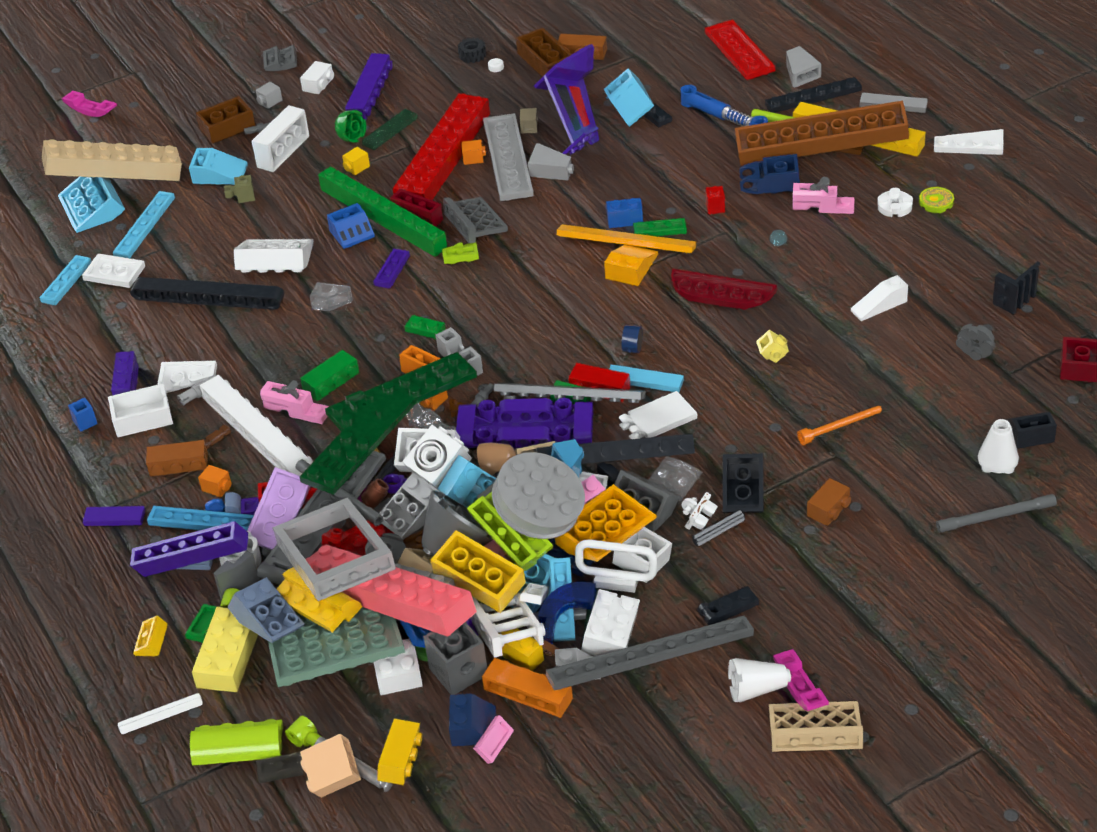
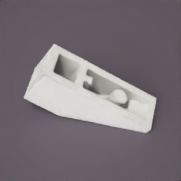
M898 275L884 280L851 308V312L860 321H863L907 302L908 285Z

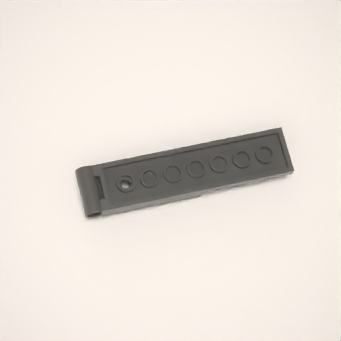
M373 451L341 488L358 499L386 460L385 454ZM317 489L297 517L338 502L340 499L333 494ZM346 519L292 540V542L306 559L319 550L322 543V535L332 528L341 529ZM277 544L264 562L259 565L257 576L262 579L267 577L270 582L280 585L285 580L282 574L288 569L293 568V566Z

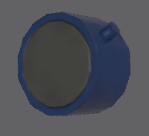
M625 324L622 334L623 352H640L643 338L642 326Z

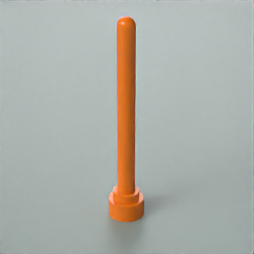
M875 406L813 430L801 429L797 431L798 440L802 445L809 444L816 436L881 413L882 408L881 406Z

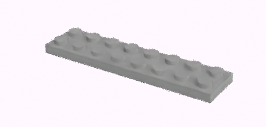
M515 113L483 118L500 201L534 196Z

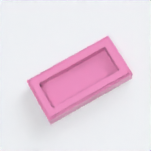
M500 715L495 716L473 749L487 764L493 763L514 730Z

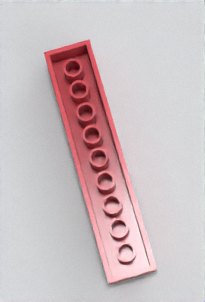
M326 544L305 560L317 575L362 556ZM397 567L393 571L342 591L344 594L359 601L364 608L447 637L477 612L470 591Z

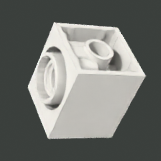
M431 425L403 460V463L412 473L415 472L437 489L458 455L468 461L472 458L468 454L469 449L464 446L462 441L456 437L452 438L449 432L441 426L436 428L434 425Z

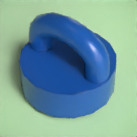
M218 498L212 499L206 503L205 510L225 512L224 501Z

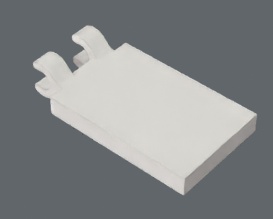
M675 391L628 411V415L622 414L619 416V419L623 423H620L619 426L623 430H630L632 433L629 435L630 439H640L644 436L651 438L697 419V412L678 391Z

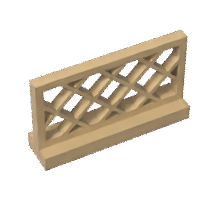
M858 701L829 702V705L806 711L808 714L804 717L799 715L798 712L806 710L798 703L769 704L772 752L863 749V726H861ZM854 709V712H852L850 715H847L842 711ZM828 710L831 713L825 716L820 711ZM774 712H784L786 714L783 717H779ZM815 716L821 721L815 724L810 719ZM835 716H838L843 720L840 723H837L832 719ZM793 717L794 719L798 720V722L792 725L791 723L787 722V720ZM825 724H828V725H830L831 727H823V726H824ZM802 725H806V726H808L809 728H800V727H801Z

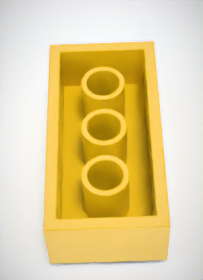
M457 530L430 560L433 574L454 579L456 587L470 591L472 597L499 613L505 609L526 583L524 569Z

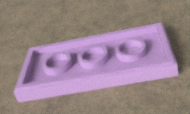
M276 467L274 468L247 530L252 533V536L256 537L258 546L272 551L277 544L272 527L295 519L299 515L311 487L300 483L299 475Z

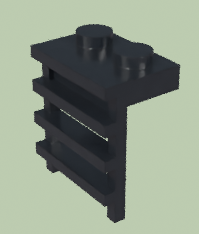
M1037 261L1017 279H1013L1001 272L995 275L993 304L1014 315L1017 308L1021 309L1024 302H1029L1030 297H1036L1040 262Z

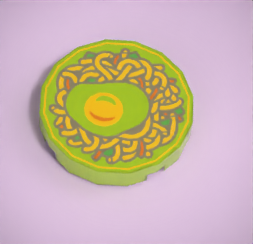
M930 187L920 193L919 205L923 206L928 212L943 213L946 212V209L953 207L954 194L942 187Z

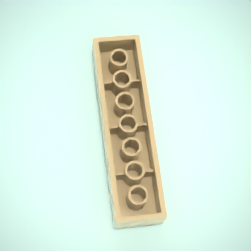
M43 140L42 162L45 175L179 181L182 163L177 147L170 145L147 146L123 143L108 144L106 142Z

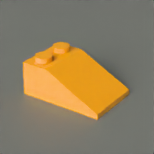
M623 245L611 251L604 262L605 279L639 286L658 256V251L631 245Z

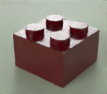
M1063 337L1060 379L1097 382V339Z

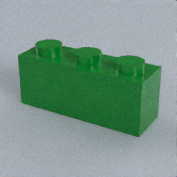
M342 349L300 378L302 389L311 392L312 398L319 401L359 373L357 359Z

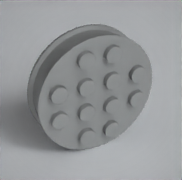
M528 452L513 456L503 464L493 484L492 500L499 516L517 532L532 538L551 539L564 535L574 526L584 507L585 492L578 476L565 463L547 454Z

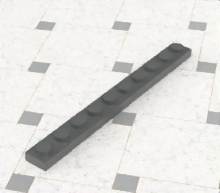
M744 615L546 670V677L555 691L753 636L754 628Z

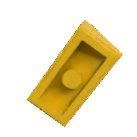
M155 616L142 622L133 653L135 656H158L160 654L168 626L162 618Z

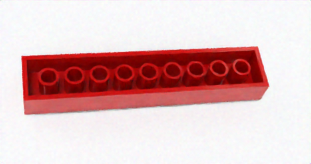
M459 93L392 188L393 194L399 189H403L433 200L462 157V142L473 141L484 124L483 118L489 117V99Z

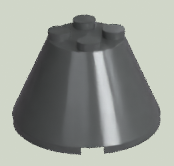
M437 490L431 491L421 541L424 548L423 551L433 557L456 530L482 546L493 540L471 516L465 506L445 494L443 497L438 496L439 492Z

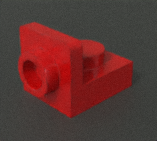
M332 528L322 535L321 547L327 544L340 548V544L348 540L350 534L340 528Z

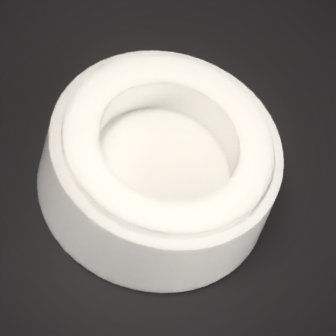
M498 58L491 59L488 62V69L492 72L503 70V60Z

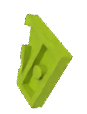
M460 242L454 246L442 249L444 264H455L462 261L472 262L479 259L476 242L465 245Z

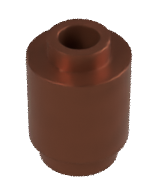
M381 479L372 481L361 495L362 503L367 507L375 508L388 494L389 486Z

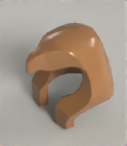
M489 442L481 443L477 447L479 467L490 475L499 472L507 460L516 456L514 448L508 444Z

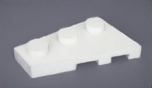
M216 361L162 362L158 385L164 383L166 393L191 387L193 384L197 385L208 377L212 379L216 376L217 363Z

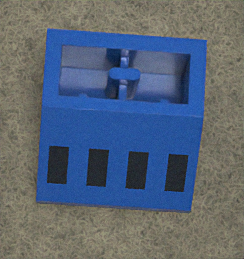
M358 203L327 215L329 230L343 249L375 237L366 213Z

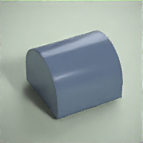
M233 492L225 494V513L241 514V496Z

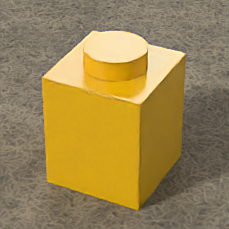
M359 147L342 155L344 169L353 175H357L370 167L368 153Z

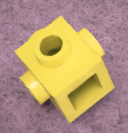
M768 330L756 341L760 354L765 359H770L775 363L789 352L785 337L780 334L777 335L771 330Z

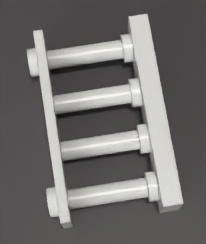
M519 592L506 606H513V609L490 615L486 612L494 611V609L486 604L479 603L477 599L472 597L477 612L470 619L494 658L503 655L502 647L504 644L532 636L539 646L544 645V625L539 623L526 602L520 601L521 593ZM517 616H520V617H521V619H517V620H513V621H509V622H505V623H501V624H497V625H495V623H493V622H497V621H501V620H505V619H509V618H513V617H517ZM524 626H527L528 628L506 635L498 634L501 632L513 630Z

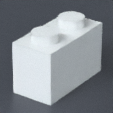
M315 61L300 78L302 91L320 94L334 78L332 64Z

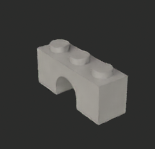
M452 327L436 334L438 352L443 357L458 352L477 371V375L483 373L481 356L472 347L464 349L461 336Z

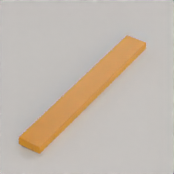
M563 224L557 229V235L562 237L692 253L696 248V241Z

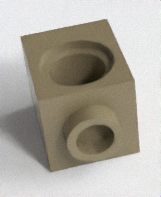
M537 108L520 109L521 134L537 133Z

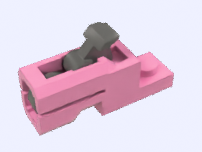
M822 177L817 184H793V210H808L811 207H819V213L854 214V197H837V186H829L830 178Z
M292 380L288 385L267 381L261 389L260 395L265 409L277 412L286 410L289 413V417L323 424L328 417L325 408L329 406L313 403L311 392L297 389L296 387L299 384L295 380Z

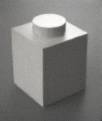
M268 82L255 90L258 104L267 109L282 101L280 87L272 82Z

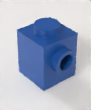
M86 398L68 405L72 420L80 432L98 424L93 408Z

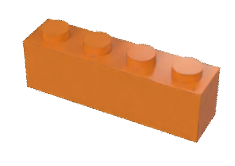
M494 658L482 676L484 690L560 718L573 699L572 686L554 691L545 674L533 672L526 667H519L506 660Z

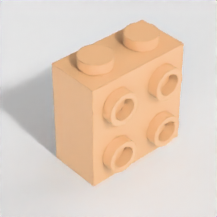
M341 734L300 752L302 756L300 763L308 777L306 781L307 787L311 793L319 797H324L361 780L349 739Z

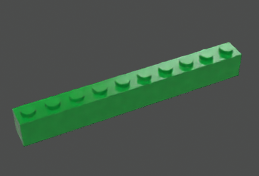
M330 166L318 174L320 187L323 192L347 206L358 203L369 219L430 255L436 257L442 253V249L447 248L444 231Z

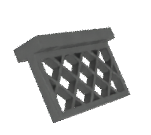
M450 197L443 198L444 215L469 244L475 243L476 237L508 231V226L482 197L453 201Z

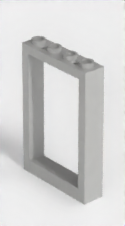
M348 498L272 527L277 545L317 601L396 569L390 549ZM351 518L376 551L316 575L292 540Z

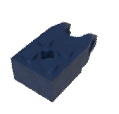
M797 154L765 157L763 161L752 162L739 168L740 178L742 179L740 181V189L745 193L792 192L793 184L800 183ZM749 169L752 171V175L745 176L742 172ZM745 182H752L753 186L745 188L743 184Z

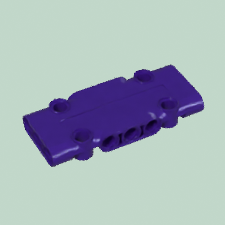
M535 398L505 399L500 401L499 406H495L492 400H483L479 403L478 407L476 404H462L458 407L456 432L466 448H477L479 444L489 442L508 444L514 450L552 441L557 443L574 439L578 444L592 443L593 402L585 401L572 404L570 399L560 398L554 405L550 399Z

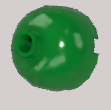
M347 110L336 118L335 131L343 141L355 143L359 142L357 140L359 137H364L366 120L362 118L361 115L363 114L360 111Z

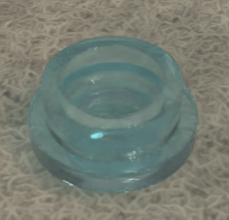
M775 230L770 235V242L773 245L781 246L787 242V236L784 231Z

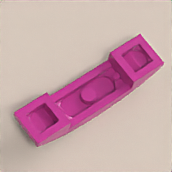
M71 91L62 98V101L72 109L93 117L103 116L117 106L115 102L104 100L102 103L87 100L83 93Z
M794 649L773 655L776 664H783L786 669L790 670L791 681L788 682L787 688L804 710L810 711L829 705V701L821 689L815 688L802 669V661Z

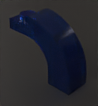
M568 583L554 590L545 599L538 615L539 623H545L543 624L545 628L543 640L553 644L557 620L565 611L573 608L593 609L596 583Z

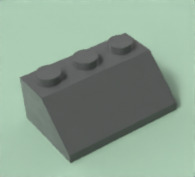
M620 470L614 484L657 515L656 519L645 526V528L653 532L672 515L680 497L633 472Z

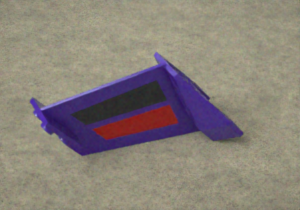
M592 44L585 46L555 64L534 85L537 89L548 90L552 96L571 142V145L563 152L565 155L569 153L572 155L576 151H580L587 141L590 145L599 141L597 132L599 128L595 124L584 82V77L593 70L594 46Z

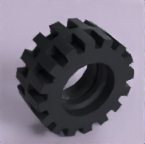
M474 37L472 39L467 38V40L463 39L462 42L460 41L458 44L460 60H463V62L467 61V63L483 60L486 57L485 42Z

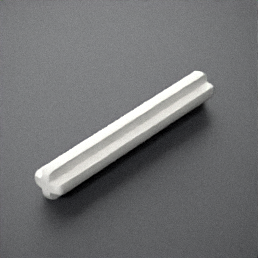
M199 693L120 721L118 723L120 733L126 734L201 706V696Z

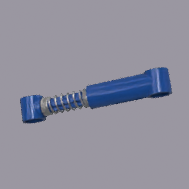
M693 85L681 87V105L684 107L697 108L721 120H730L741 127L743 125L750 126L768 123V119L765 116L750 117L742 112L739 113L735 109L732 110L729 104L697 91V88Z

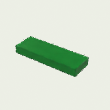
M685 218L633 223L634 234L649 236L687 234Z

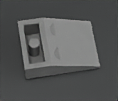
M413 472L379 513L383 516L382 524L404 540L424 526L431 491L437 490L439 492L437 495L443 497V494Z

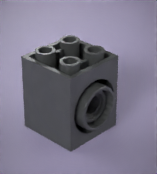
M466 622L448 637L433 631L423 636L429 669L451 695L457 694L482 679L487 669L484 644Z

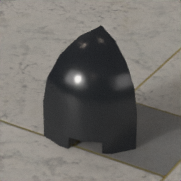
M605 462L597 464V473L608 476L607 486L610 487L615 484L620 471L613 465L606 464Z

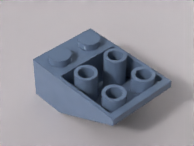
M267 577L234 593L227 607L240 624L270 643L305 625Z

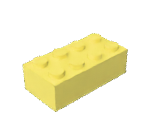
M216 607L192 670L196 688L238 692L258 634L240 624L228 608Z

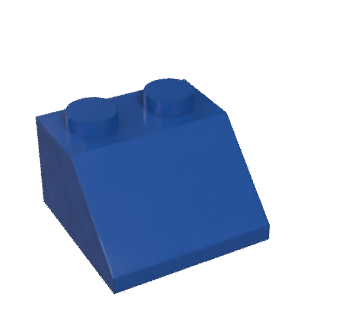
M641 198L606 201L609 228L633 226L635 222H643Z

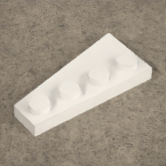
M1003 129L936 136L934 139V152L1003 155Z

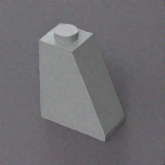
M798 46L786 51V65L794 88L821 77V63L802 47Z
M536 143L528 162L530 177L568 180L570 174H573L574 164H571L570 156Z

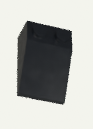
M763 453L723 454V513H734L738 510H741L742 513L764 511Z

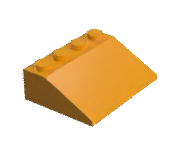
M613 484L584 505L574 526L564 535L556 537L555 544L568 554L575 556L576 545L583 540L623 543L656 519L657 515ZM585 548L583 550V558L598 562L610 553L611 550Z

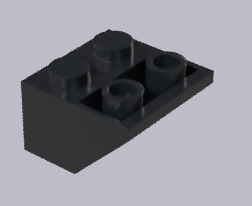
M1050 412L1004 419L1010 423L1017 449L1055 442L1057 424Z

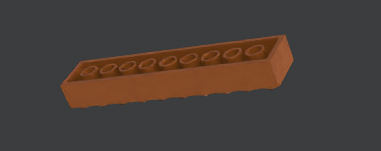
M902 100L735 128L740 166H744L752 162L763 161L765 157L797 154V157L905 140L909 139V127Z

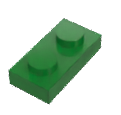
M412 315L404 327L405 332L436 339V334L445 330V323Z

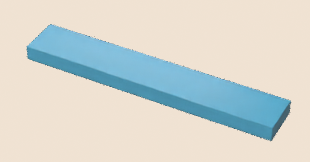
M159 191L115 248L113 256L130 259L175 199L174 193Z

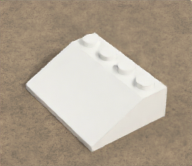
M246 239L234 249L235 270H241L243 273L251 272V270H258V272H268V270H275V272H285V270L302 272V269H305L308 265L314 241L313 239Z

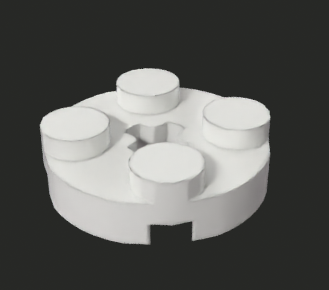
M891 188L890 191L878 196V210L888 217H892V214H898V217L905 216L912 210L913 197L900 191L899 188Z

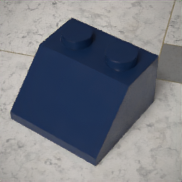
M474 694L450 695L449 733L452 746L476 745L496 716V706Z

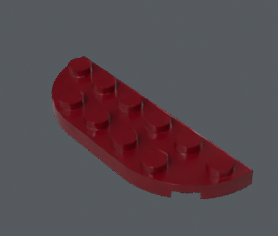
M672 269L671 282L674 290L688 301L746 310L766 303L777 292V285L679 269Z

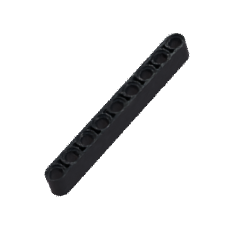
M149 277L137 278L130 291L134 299L142 301L276 310L280 307L285 294L284 290L277 286Z

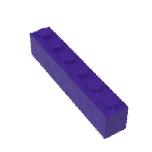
M371 53L347 102L346 111L358 110L363 114L361 116L365 120L371 115V109L375 106L376 99L380 95L381 88L384 87L389 71L392 70L393 64L390 61L389 54Z
M234 521L132 548L130 567L146 577L246 551L249 532Z

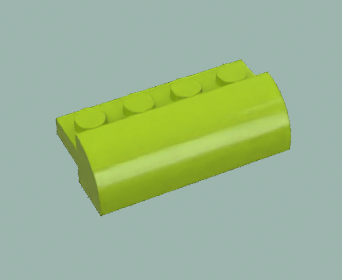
M492 492L485 497L481 496L467 507V511L511 560L517 566L524 569V571L536 565L537 560L553 548L548 539H537L523 535L507 525L494 507Z
M268 719L262 722L246 721L240 724L224 723L218 726L202 725L195 727V731H191L190 734L192 766L280 758L282 752L283 721Z

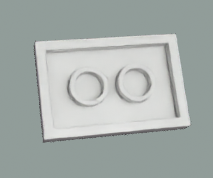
M97 254L82 276L85 281L130 288L145 268V263L142 260Z

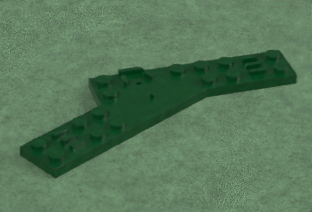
M455 352L367 391L359 390L345 396V400L325 408L326 415L341 432L301 474L300 483L334 495L415 404L476 378L477 371L458 352Z

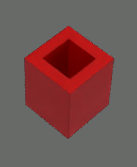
M723 186L706 187L705 194L708 214L725 213Z

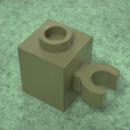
M251 175L234 177L235 186H224L225 198L237 195L238 203L255 201Z

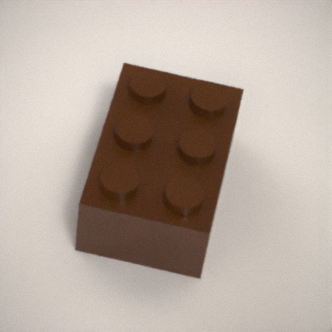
M239 96L196 112L199 129L212 144L244 131V128L255 126L252 110Z

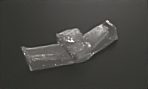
M419 403L415 404L405 415L411 428L429 429L431 425H434L436 428L441 426L445 430H456L455 426L451 427L441 423L440 416L430 408L423 411Z

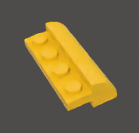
M294 567L282 574L285 580L277 587V591L295 612L331 633L335 631L343 620L349 622L362 608L359 601L343 592L317 601Z

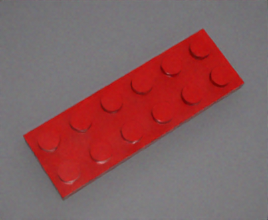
M733 19L705 28V34L746 80L775 72V65Z

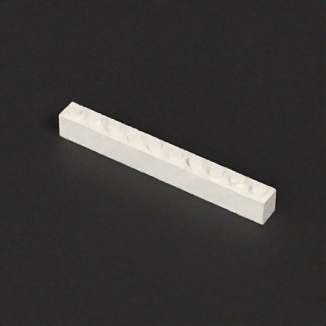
M217 375L200 385L203 399L276 468L301 476L302 473L295 468L296 463L301 459L310 465L313 463L310 456L307 457L299 446L296 447L288 436L285 437L278 427H274L267 417L262 416L259 409L254 408L247 398L244 399L237 389H233L227 380Z

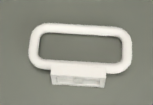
M583 540L576 545V566L585 574L595 575L594 588L635 593L638 581L652 580L657 574V555L649 547L598 540ZM585 548L643 554L649 558V571L647 573L590 567L583 561V550Z

